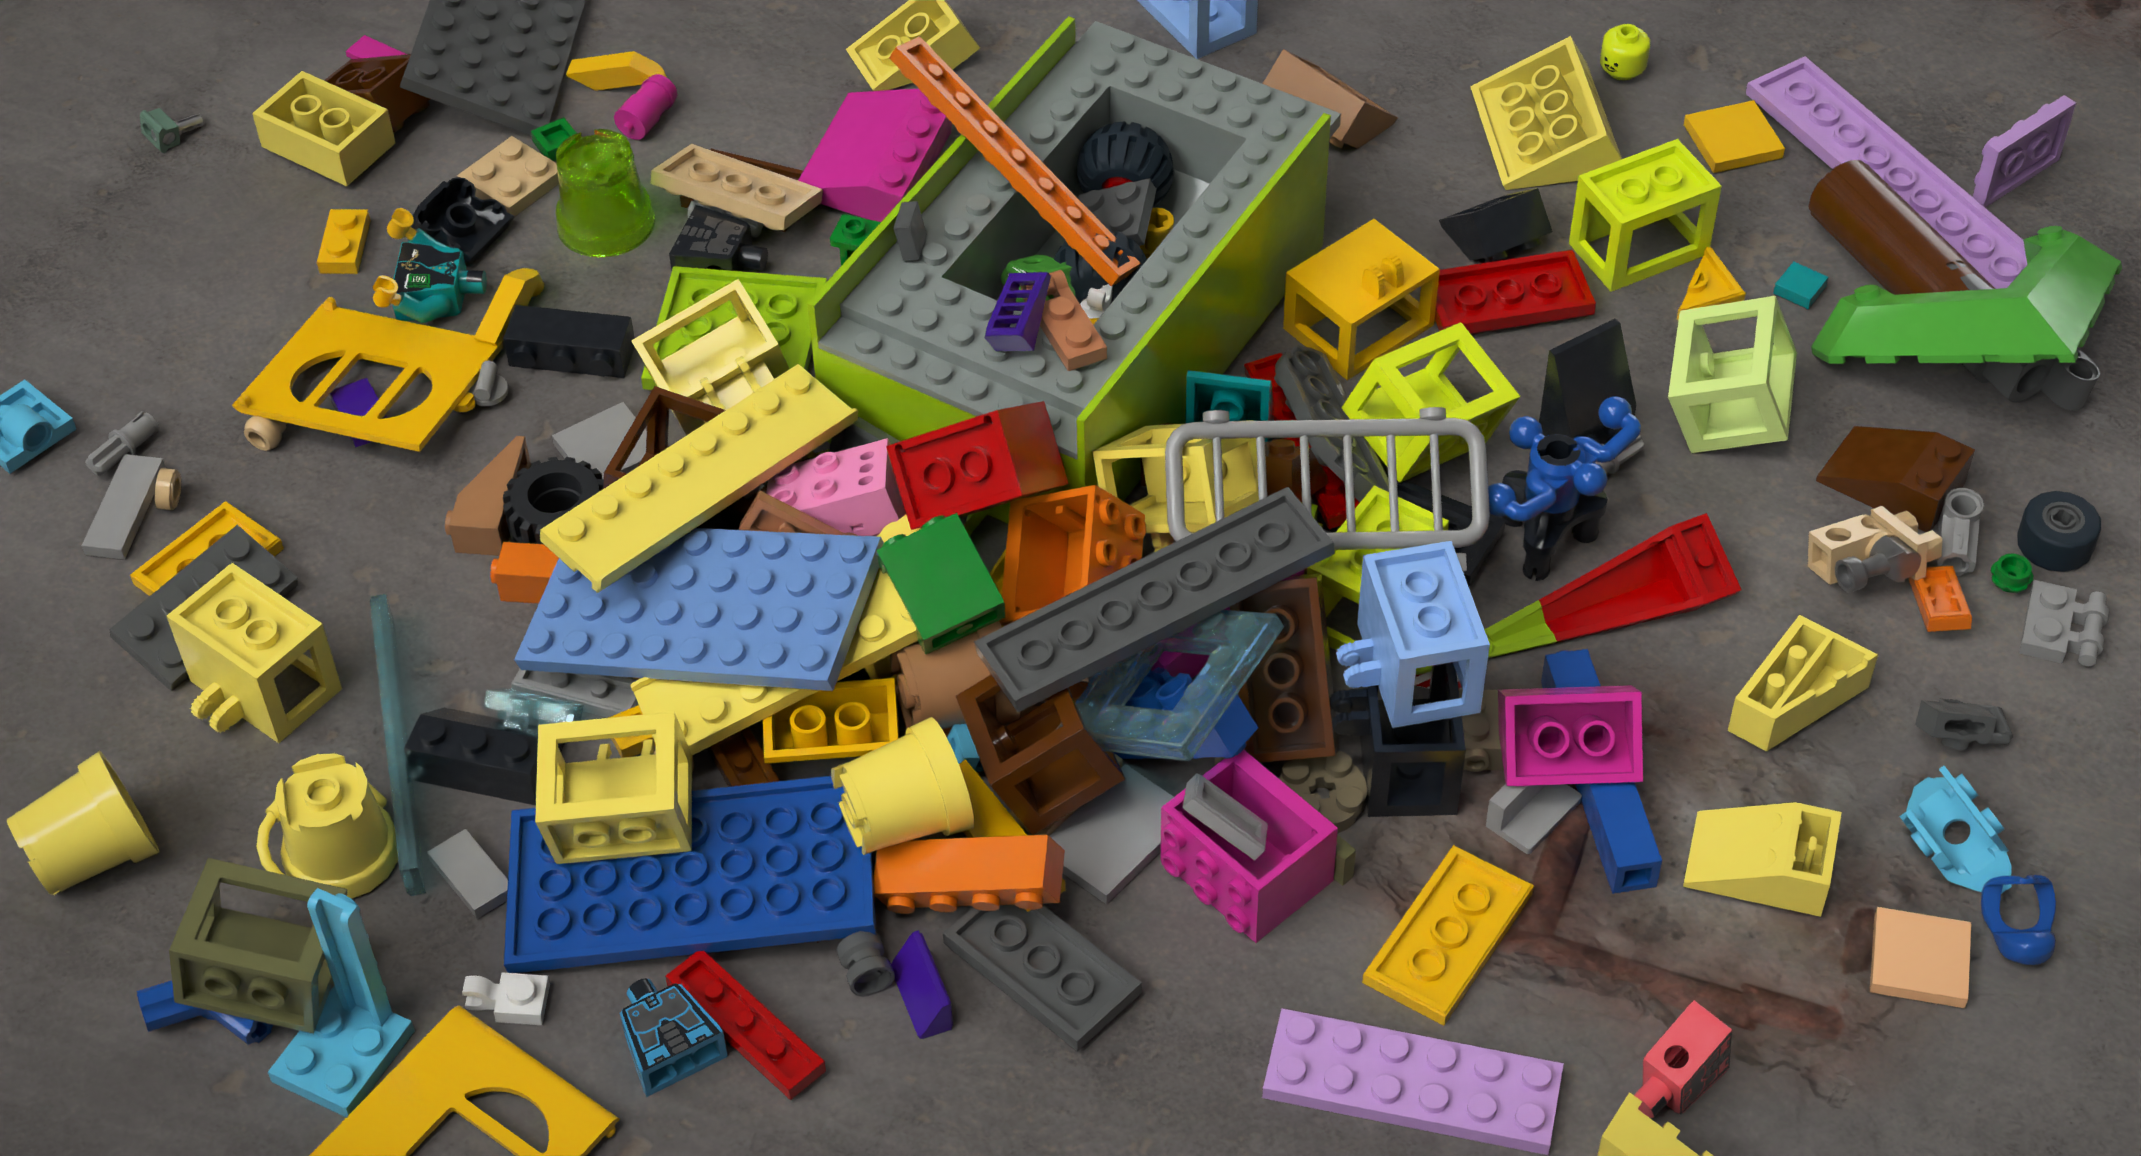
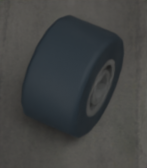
M2063 491L2041 493L2031 499L2024 510L2017 532L2018 546L2028 560L2046 570L2059 572L2076 570L2088 563L2094 552L2101 532V517L2095 507L2083 497Z

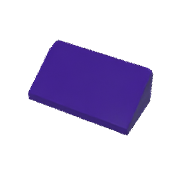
M919 930L912 932L893 959L891 965L894 970V979L917 1036L920 1039H925L952 1030V1006L923 934Z

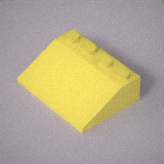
M1571 36L1470 86L1505 190L1578 181V176L1622 160L1588 65Z

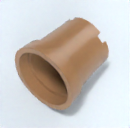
M999 621L926 655L919 642L910 644L890 654L891 673L900 671V674L897 675L898 685L895 686L896 698L906 728L929 717L934 718L942 729L952 728L954 724H966L956 695L991 675L978 656L974 641L1002 628ZM1003 690L984 701L1002 725H1009L1020 719V712L1016 711Z

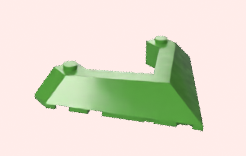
M2061 226L2045 227L2038 230V235L2023 239L2027 266L2007 288L1894 295L1878 285H1864L1854 290L1855 294L1842 297L1812 344V354L1829 364H1844L1846 362L1845 356L1865 357L1866 364L1897 363L1901 359L1900 356H1918L1919 363H2035L2041 359L2056 358L2059 359V363H2075L2078 358L2077 348L2084 346L2090 334L2089 328H2093L2105 304L2104 295L2110 294L2115 284L2114 275L2120 274L2122 264L2120 260L2079 235L2062 229Z

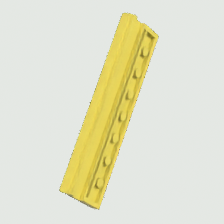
M797 364L540 529V541L574 572L579 570L592 582V589L599 593L858 420L859 411L856 408L851 409L802 366Z
M880 567L837 681L918 641L913 621L887 572L882 573ZM643 677L630 685L643 714L675 711L691 755L820 691L650 679L648 677ZM651 734L656 744V734Z

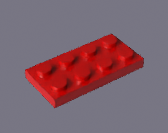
M1566 250L1441 269L1439 272L1435 321L1439 331L1461 322L1469 333L1472 334L1594 315L1596 302L1574 251Z

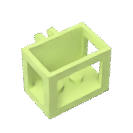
M1776 296L1680 311L1668 399L1691 453L1788 440L1797 352ZM1757 316L1753 348L1713 353L1702 325Z

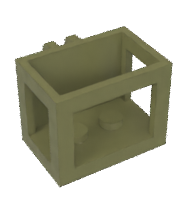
M208 858L169 949L174 1002L314 1034L333 984V979L314 925L310 928L222 908L220 883L308 902L310 896L317 888L333 895L340 893L346 896L347 889Z

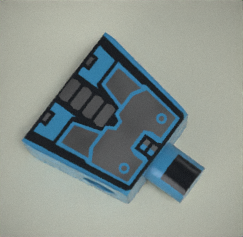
M645 978L634 982L628 988L626 994L632 1004L623 1008L619 1014L624 1035L646 1097L728 1057L723 1030L681 984L674 983L657 991L652 981Z

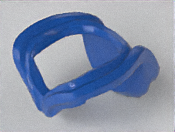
M2027 875L2025 878L2020 876H2000L1988 880L1984 884L1981 893V911L2000 953L2011 961L2025 965H2038L2046 962L2053 955L2056 943L2055 935L2051 931L2056 911V899L2052 882L2042 875ZM2003 885H2034L2040 907L2039 920L2034 927L2023 930L2014 929L2006 925L2000 915V899Z

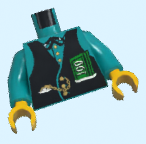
M397 208L387 225V232L392 238L402 239L406 237L408 241L401 243L394 278L382 275L374 283V303L378 307L383 308L392 304L396 319L403 321L416 320L420 323H427L440 317L457 316L461 313L465 294L486 293V272L467 270L463 252L460 249L450 248L436 241L420 228L413 229L411 227L414 221L412 214L406 209Z

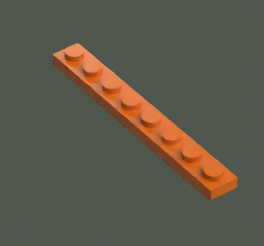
M920 36L894 49L889 59L900 69L901 73L921 90L929 102L955 125L957 131L965 136L983 154L985 160L992 164L1010 182L1011 186L1026 198L1038 211L1039 215L1049 222L1066 240L1067 244L1072 249H1075L1111 287L1123 278L1125 279L1139 267L1141 263L1135 257L1127 256L1130 261L1118 268V261L1115 258L1111 261L1102 252L1109 246L1108 240L1115 242L1116 237ZM1120 250L1117 253L1121 255L1123 253V250Z

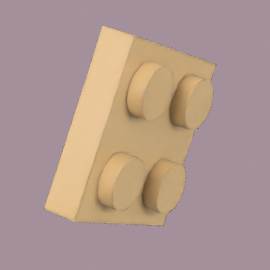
M513 136L457 175V177L465 178L474 184L476 189L475 196L477 198L497 200L505 206L508 213L514 216L518 215L566 179L564 167Z

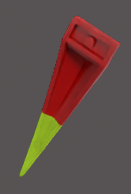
M1705 513L1664 529L1608 562L1484 629L1490 643L1488 658L1696 611L1701 607L1736 595L1742 589L1710 518ZM1432 666L1416 668V675L1431 672Z

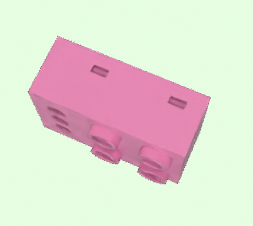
M888 438L835 453L825 452L816 458L793 463L768 480L766 494L843 533L849 532L858 536H872L879 534L889 523L898 521L903 517V501L886 446L891 445Z

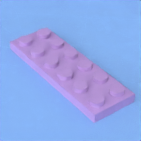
M1282 1008L1264 1081L1262 1098L1548 1155L1564 1063Z

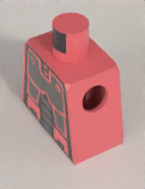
M1694 1000L1646 1054L1643 1060V1086L1634 1094L1635 1097L1642 1101L1638 1109L1650 1118H1654L1665 1105L1675 1113H1684L1729 1069L1732 1029Z

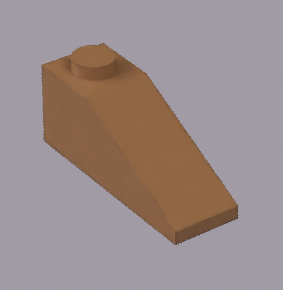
M516 436L458 494L453 511L449 510L447 512L445 532L447 535H451L455 553L499 556L503 542L509 541L510 533L503 507L504 491H508L507 484L510 479L518 478V471L522 468H530L531 462L525 436Z

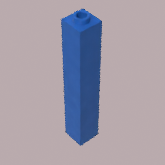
M1588 649L1564 650L1555 654L1545 655L1541 678L1543 688L1601 686ZM1635 782L1575 784L1578 792L1582 795L1581 802L1612 894L1657 887L1662 858Z

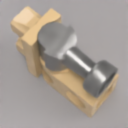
M1883 506L1871 509V516L1866 514L1809 531L1808 567L1828 584L1831 585L1838 582L1841 588L1848 593L1864 588L1868 578L1882 574L1896 582H1905V579L1909 577L1915 581L1926 577L1927 563L1942 557L1941 536L1933 530L1919 535L1918 523L1912 514L1904 511L1893 515Z

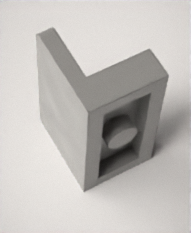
M1505 784L1489 800L1486 827L1524 853L1531 854L1581 803L1582 795L1567 784L1506 786Z

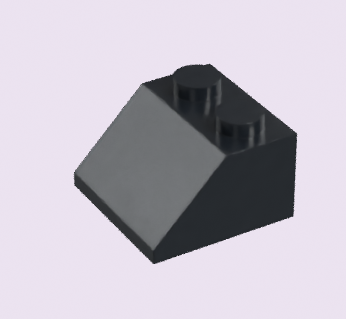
M1538 188L1503 195L1439 220L1443 230L1469 260L1484 258L1486 263L1508 257L1506 250L1518 246L1519 251L1541 244L1539 237L1553 232Z

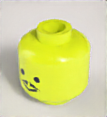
M1623 24L1609 29L1605 33L1602 42L1600 64L1603 70L1617 80H1630L1642 74L1647 67L1650 50L1648 35L1642 29L1632 24Z

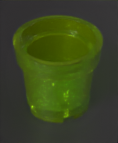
M594 129V135L582 137L580 132L567 138L556 152L559 200L556 205V226L560 240L572 251L590 257H612L637 248L651 235L655 226V213L650 196L641 184L629 141L620 133L607 129Z

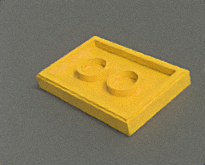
M225 501L131 573L130 577L136 587L150 596L236 525L240 526L274 557L284 547L280 538Z

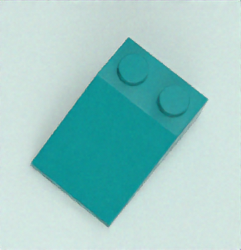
M1188 370L1186 383V424L1203 422V412L1213 410L1228 411L1229 421H1274L1271 381ZM1265 438V442L1272 441V438Z

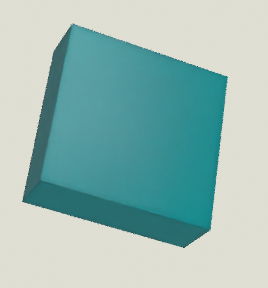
M1793 261L1775 283L1773 294L1809 309L1826 288L1829 277Z

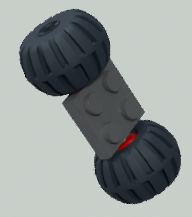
M1125 121L1107 124L1091 134L1081 148L1077 160L1078 182L1084 193L1080 194L1078 199L1116 237L1115 242L1108 240L1109 246L1102 252L1111 261L1115 258L1118 261V268L1130 261L1127 256L1135 257L1141 263L1129 276L1113 285L1111 303L1147 261L1144 252L1139 246L1145 244L1152 208L1164 199L1174 177L1172 155L1161 136L1148 127L1142 128L1141 124L1131 122L1129 125ZM1066 241L1060 246L1054 260L1060 264L1066 262V265L1072 267L1069 274L1071 277L1070 282L1079 303L1088 297L1090 288L1101 289L1102 286L1108 284ZM1120 250H1123V253L1121 255L1117 253Z

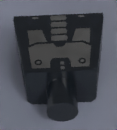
M695 205L669 253L671 271L673 266L742 272L744 268L763 271L768 260L767 248L753 246L751 228L746 221Z

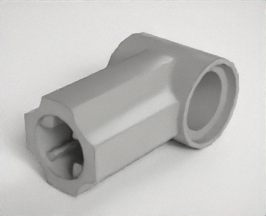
M1956 488L1951 490L1946 496L1938 521L1939 536L1942 537V557L1937 559L1936 566H1953L1956 575L1959 577L1967 572H1973L1976 566L1979 521L1984 503L1982 497L1972 489Z

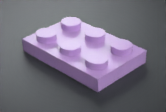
M2063 95L2051 104L2043 105L2037 113L2026 120H2019L2010 130L1999 137H1992L1982 150L1984 157L1980 171L1974 180L1976 186L1973 198L1982 206L1987 207L2057 162L2061 156L2076 102Z

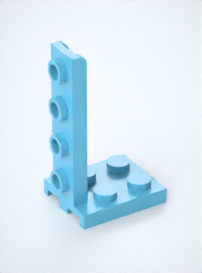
M317 888L310 896L307 907L331 973L334 987L329 992L314 1034L299 1031L270 1068L268 1074L272 1083L347 1117L366 1098L415 1032L411 1020L392 1012L386 988L383 985L377 967L378 963L374 958L369 936L360 915L359 906L344 894L338 893L333 895Z

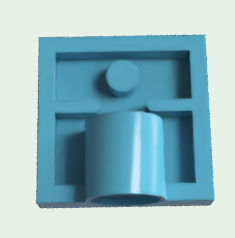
M25 379L0 395V466L8 473H12L76 430L73 418Z

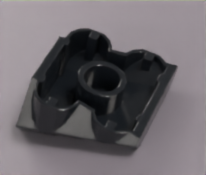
M457 177L452 178L448 182L443 181L417 206L413 214L414 221L411 227L415 230L420 228L436 241L450 248L460 249L463 252L465 262L472 263L508 228L515 216L508 213L505 206L497 200H482L475 197L476 189L474 184L465 178Z

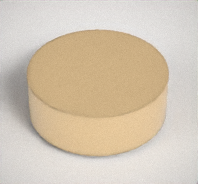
M161 468L155 485V505L157 509L174 510L180 499L181 475L177 469Z

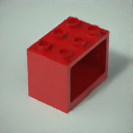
M1044 401L995 410L886 446L911 530L922 528L927 521L937 516L943 515L948 517L957 513L959 518L1010 503L1013 500L1026 498L1069 484Z

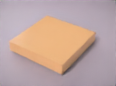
M1877 907L1874 916L1870 993L1965 1008L1969 995L1971 922Z

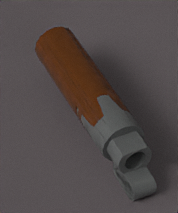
M1850 160L1835 166L1823 179L1821 178L1814 188L1808 206L1811 211L1810 214L1888 292L1900 295L1996 289L1862 160ZM2077 348L2078 358L2075 363H2059L2057 358L2041 359L2035 363H1961L1979 382H1991L2011 402H2021L2042 390L2056 405L2071 411L2080 410L2084 407L2100 375V370L2096 364L2079 348Z

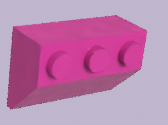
M1632 685L1498 690L1499 740L1506 786L1643 782L1642 692Z

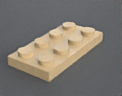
M690 144L651 170V184L664 188L670 194L684 195L698 200L701 205L715 206L731 212L735 217L749 218L763 223L772 230L784 231L822 202L823 189L694 144Z

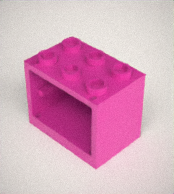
M1243 750L1232 758L1223 759L1202 776L1268 823L1265 851L1256 860H1253L1184 810L1185 788L1161 807L1160 860L1170 875L1180 877L1192 887L1195 895L1201 902L1206 905L1211 904L1222 913L1233 930L1238 933H1245L1251 940L1257 943L1334 881L1338 827Z

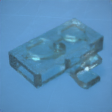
M507 688L487 690L484 707L498 710L497 717L506 719L503 723L504 727L524 731L527 728L531 718L539 719L538 725L581 721L584 706Z

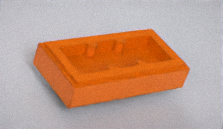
M1953 566L1927 567L1926 577L1916 581L1909 577V582L1927 632L1971 629L1972 615Z

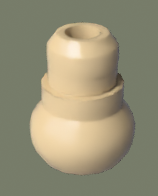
M252 416L246 421L244 434L247 440L256 448L264 451L271 450L279 445L287 423Z

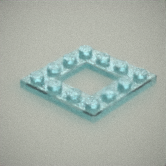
M1222 610L1096 673L1089 680L1088 686L1076 701V706L1085 727L1104 751L1191 761L1278 637L1284 625L1278 616L1272 613ZM1164 651L1210 655L1202 670L1186 688L1184 695L1172 711L1125 706ZM1062 722L1059 724L1057 729L1063 726Z

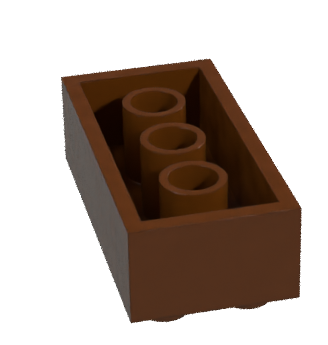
M1321 573L1289 576L1230 606L1239 698L1258 726V729L1246 741L1245 751L1258 762L1336 756L1340 749L1338 734H1336V731H1333L1332 725L1336 711L1334 712V709H1331L1330 697L1331 694H1334L1322 576Z

